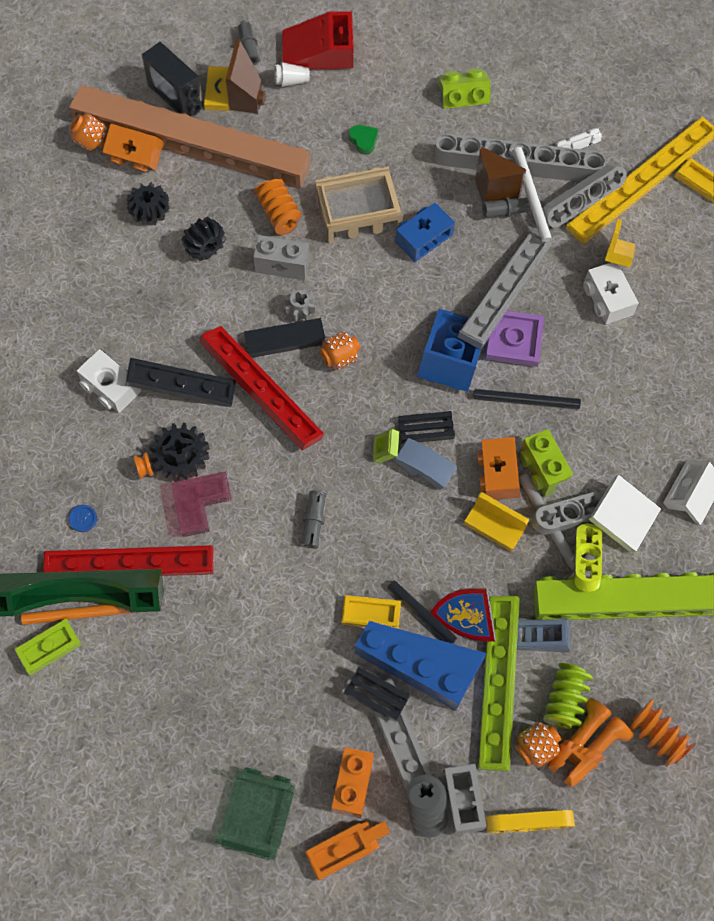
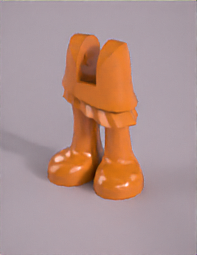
M592 697L587 700L585 705L588 713L587 718L569 740L564 739L563 744L560 743L559 755L551 760L548 765L553 774L566 763L567 759L576 766L575 769L570 771L568 777L563 782L570 788L582 781L593 769L599 767L597 763L605 760L601 754L614 741L626 742L634 736L629 727L617 716H614L596 740L588 748L584 747V744L612 714L606 706Z

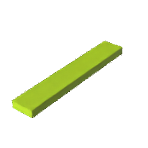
M490 596L489 600L496 641L486 642L487 654L485 657L478 769L482 771L510 772L520 599L518 596Z

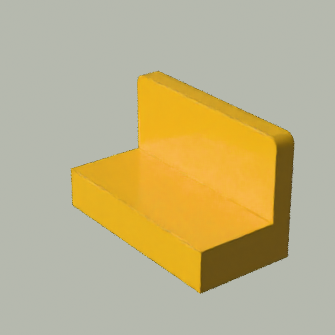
M617 219L608 245L605 261L630 268L636 244L618 239L622 220Z
M480 492L476 504L464 521V525L512 552L523 535L529 519Z

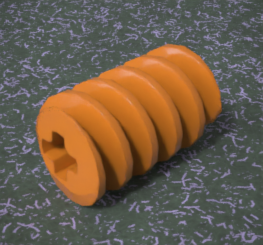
M273 179L260 183L254 189V194L262 205V209L266 212V216L274 227L275 232L278 235H285L297 227V222L302 217V213L300 210H297V204L293 202V197L289 194L288 188L284 187V181L282 179Z
M651 699L632 718L633 722L630 730L634 731L641 728L642 730L638 738L642 740L650 737L647 747L651 749L659 746L656 757L659 758L667 755L668 758L665 766L668 767L679 762L696 743L687 746L689 735L684 734L678 737L680 726L676 725L669 728L668 726L672 718L667 716L660 719L663 709L659 707L651 710L654 700Z

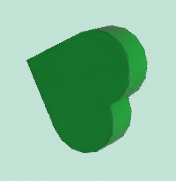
M355 125L349 130V140L356 145L359 153L370 154L375 149L379 128Z

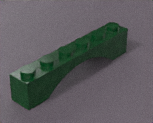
M162 569L0 574V617L16 616L39 607L68 602L103 603L120 607L129 612H160L164 595Z

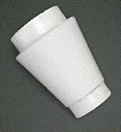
M283 62L274 67L275 85L285 87L309 83V68Z

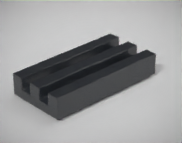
M452 411L398 416L401 444H404L408 438L417 442L455 439ZM442 420H446V421H444V422H433V423L404 425V424H410V423H421V422H432V421H442ZM448 428V431L411 435H406L405 433Z
M359 666L350 684L344 691L345 695L394 722H397L410 698V694ZM360 677L395 695L401 701L398 702L360 681ZM355 686L395 707V712L354 691Z

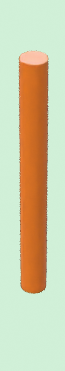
M105 604L21 614L22 625L63 621L64 619L74 620L136 612H129L120 607Z

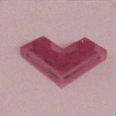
M226 472L172 483L182 537L210 532L205 506L232 501Z

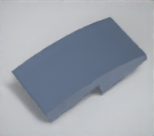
M410 438L406 439L398 451V457L393 459L413 476L420 474L439 490L445 488L457 468L456 465L439 453Z

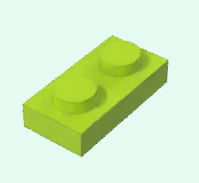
M64 619L17 647L15 651L27 673L32 676L82 644L69 621Z

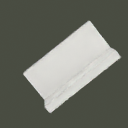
M687 459L663 503L668 509L686 511L697 525H701L714 502V467L710 461Z

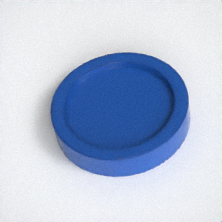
M79 505L70 512L69 523L75 531L87 532L96 525L97 514L92 507Z

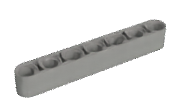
M448 133L441 134L436 138L434 148V160L439 165L476 170L479 151L482 147L515 164L516 161L512 150L522 147L532 177L573 182L585 180L602 169L606 162L603 154L597 151Z

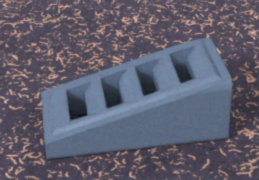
M568 619L519 620L517 650L571 652L570 623ZM520 628H525V642H520ZM532 629H537V642H532ZM543 629L549 630V641L544 642ZM555 630H561V641H556Z

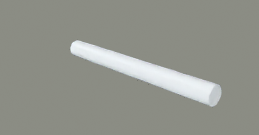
M522 147L514 148L512 152L516 164L527 169L523 185L542 242L549 241L552 237Z

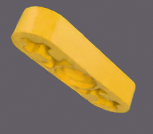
M572 810L503 814L485 817L487 834L575 827Z

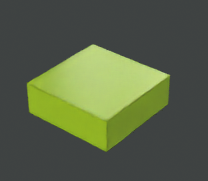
M390 429L374 437V462L383 463L398 457L399 431Z

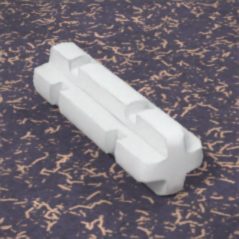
M598 128L588 130V133L583 132L567 138L568 141L566 139L558 141L556 146L581 149L589 146V143L595 144L600 142L602 134Z

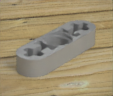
M591 492L540 507L532 517V526L538 533L547 535L591 522L589 517L595 507L588 508L585 512L584 509L590 503L597 505L603 495L598 492ZM564 508H572L576 512L577 518L570 519L566 517ZM556 514V518H554L550 522V524H548L547 521H541L542 517H544L545 519L553 518Z

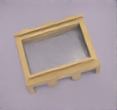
M389 167L373 168L357 173L350 172L346 175L324 177L316 180V196L329 244L334 243V232L347 230L349 238H356L359 227L371 225L373 233L378 234L383 231V223L395 221L396 228L403 222V214L399 207Z

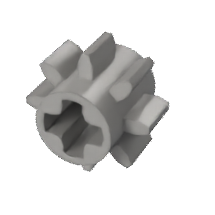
M292 289L293 293L291 296H285V304L287 305L285 307V314H292L295 322L298 319L308 320L310 313H316V306L314 305L315 295L309 296L306 289Z

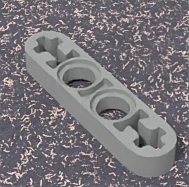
M608 164L547 203L542 209L547 224L551 227H559L621 187L626 180L625 169L616 164ZM597 183L598 188L596 192L590 195L591 186ZM577 196V204L570 208L571 199Z

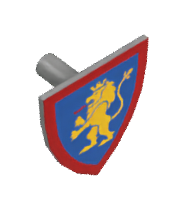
M461 588L450 592L440 599L430 612L446 628L458 635L479 641H496L488 588Z

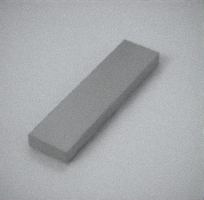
M392 678L385 680L395 686ZM377 685L371 686L376 690L386 694L387 696L395 699L396 701H401L400 698L378 687ZM366 692L368 699L395 712V707ZM405 709L401 712L397 722L373 710L405 792L407 785L415 777L421 775L432 776Z

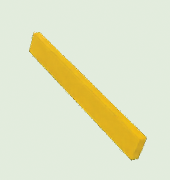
M703 116L700 117L629 174L621 187L584 210L568 223L566 229L584 245L678 169L690 157L714 139V125Z

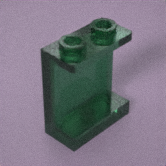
M245 767L244 771L236 770L234 786L221 831L217 833L215 845L276 862L296 788L290 784L291 779L278 775H274L273 779L261 777V771Z

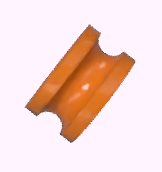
M147 452L143 453L142 457L133 456L140 479H143L146 474L154 475Z

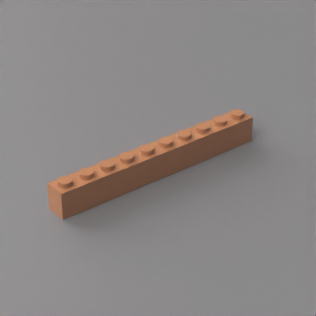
M81 85L69 107L73 120L77 115L82 116L88 113L106 126V132L109 131L110 124L152 135L164 142L163 149L268 180L282 179L285 185L301 189L311 166L310 152L303 148L292 147L276 140H268L255 134L237 131L232 127L213 124L208 120L203 121L190 117L187 114L172 112L163 107L148 105L139 100L134 101L118 94H110L94 87L90 88Z

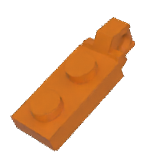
M385 821L371 828L368 822L358 823L305 851L318 881L374 853V850L380 848L377 840L390 834V830Z

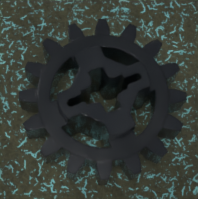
M172 423V430L168 431L163 427L162 436L154 435L157 444H150L151 452H153L150 455L152 463H155L154 468L156 472L162 470L163 478L166 479L171 474L174 482H177L179 476H183V479L188 481V474L192 473L197 477L198 468L205 470L206 465L203 460L210 459L209 452H207L210 449L209 444L205 441L203 432L197 434L196 426L188 430L186 423H183L181 428H177L176 424ZM182 449V453L177 454V450Z

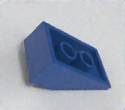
M438 309L417 377L468 392L481 349L458 338L460 330L469 317Z

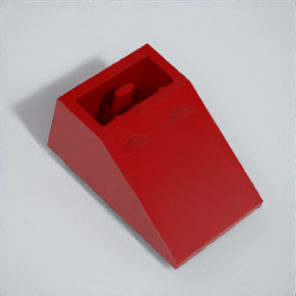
M329 11L283 29L282 62L309 69H354L352 11Z

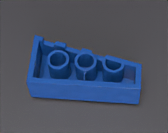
M372 621L368 622L355 645L356 655L455 711L458 709L487 654Z

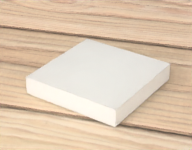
M618 475L611 481L589 520L630 553H633L639 548L661 508Z

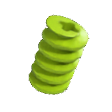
M558 663L560 670H557L555 674L557 681H554L552 684L555 692L549 695L552 703L547 704L546 710L549 714L544 715L543 720L554 727L569 730L572 725L580 726L582 723L574 716L575 714H584L585 710L577 705L578 703H587L588 699L580 695V693L590 692L591 688L583 682L592 681L594 677L576 665Z

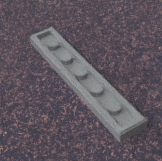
M532 232L528 233L462 327L458 338L479 349L483 348L547 254L552 242H542L540 236Z

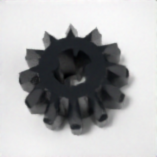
M152 182L148 186L140 183L139 189L132 188L131 194L127 195L128 213L133 216L136 223L142 220L145 226L149 221L156 225L157 218L165 220V213H168L170 210L169 196L164 192L161 185L154 187Z
M205 217L203 220L198 218L196 223H190L191 226L189 229L184 230L185 235L181 238L188 255L192 256L193 259L197 258L199 261H202L204 258L210 259L211 255L217 254V251L224 247L223 243L227 239L219 222L209 217Z

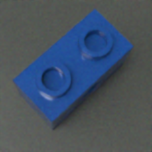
M434 202L429 207L420 209L415 217L409 221H403L397 227L395 243L414 262H417L453 236L455 222Z

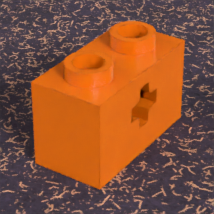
M110 124L102 153L110 157V162L124 166L125 162L132 163V168L142 172H147V169L156 171L164 142L158 137ZM135 147H136V151H135V152H134V151L129 152V151H130V148H135Z
M515 437L482 440V450H477L479 466H484V475H479L481 492L486 491V495L495 500L521 498ZM497 466H501L500 472H496Z
M344 747L332 804V813L362 819L374 753Z

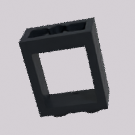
M161 41L141 54L148 86L177 113L189 116L197 115L204 107L199 76Z

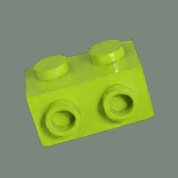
M473 68L464 73L448 71L444 75H438V86L442 92L443 107L445 109L489 104L491 102V80L485 70Z
M546 429L524 438L519 452L521 463L524 467H529L532 473L531 480L536 489L541 490L544 497L553 494L558 483L568 480L573 476L568 463L550 430Z

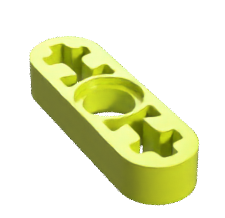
M586 523L580 525L576 532L574 584L582 591L592 592L600 587L602 577V531L596 525ZM586 536L591 537V543H586ZM591 554L595 557V559L587 560L584 559L581 555ZM585 571H591L590 579L586 578Z

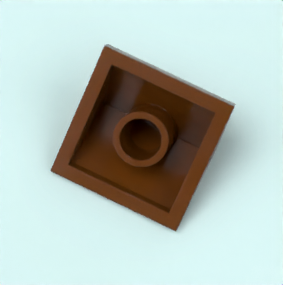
M482 147L479 151L475 182L482 203L484 201L504 200V197H509V199L520 198L527 169Z

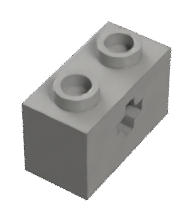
M259 235L253 257L255 273L305 281L310 262L309 243Z
M475 764L445 768L442 777L446 791L452 834L458 835L483 831L487 826Z

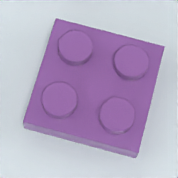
M507 311L488 339L486 360L538 367L544 316Z

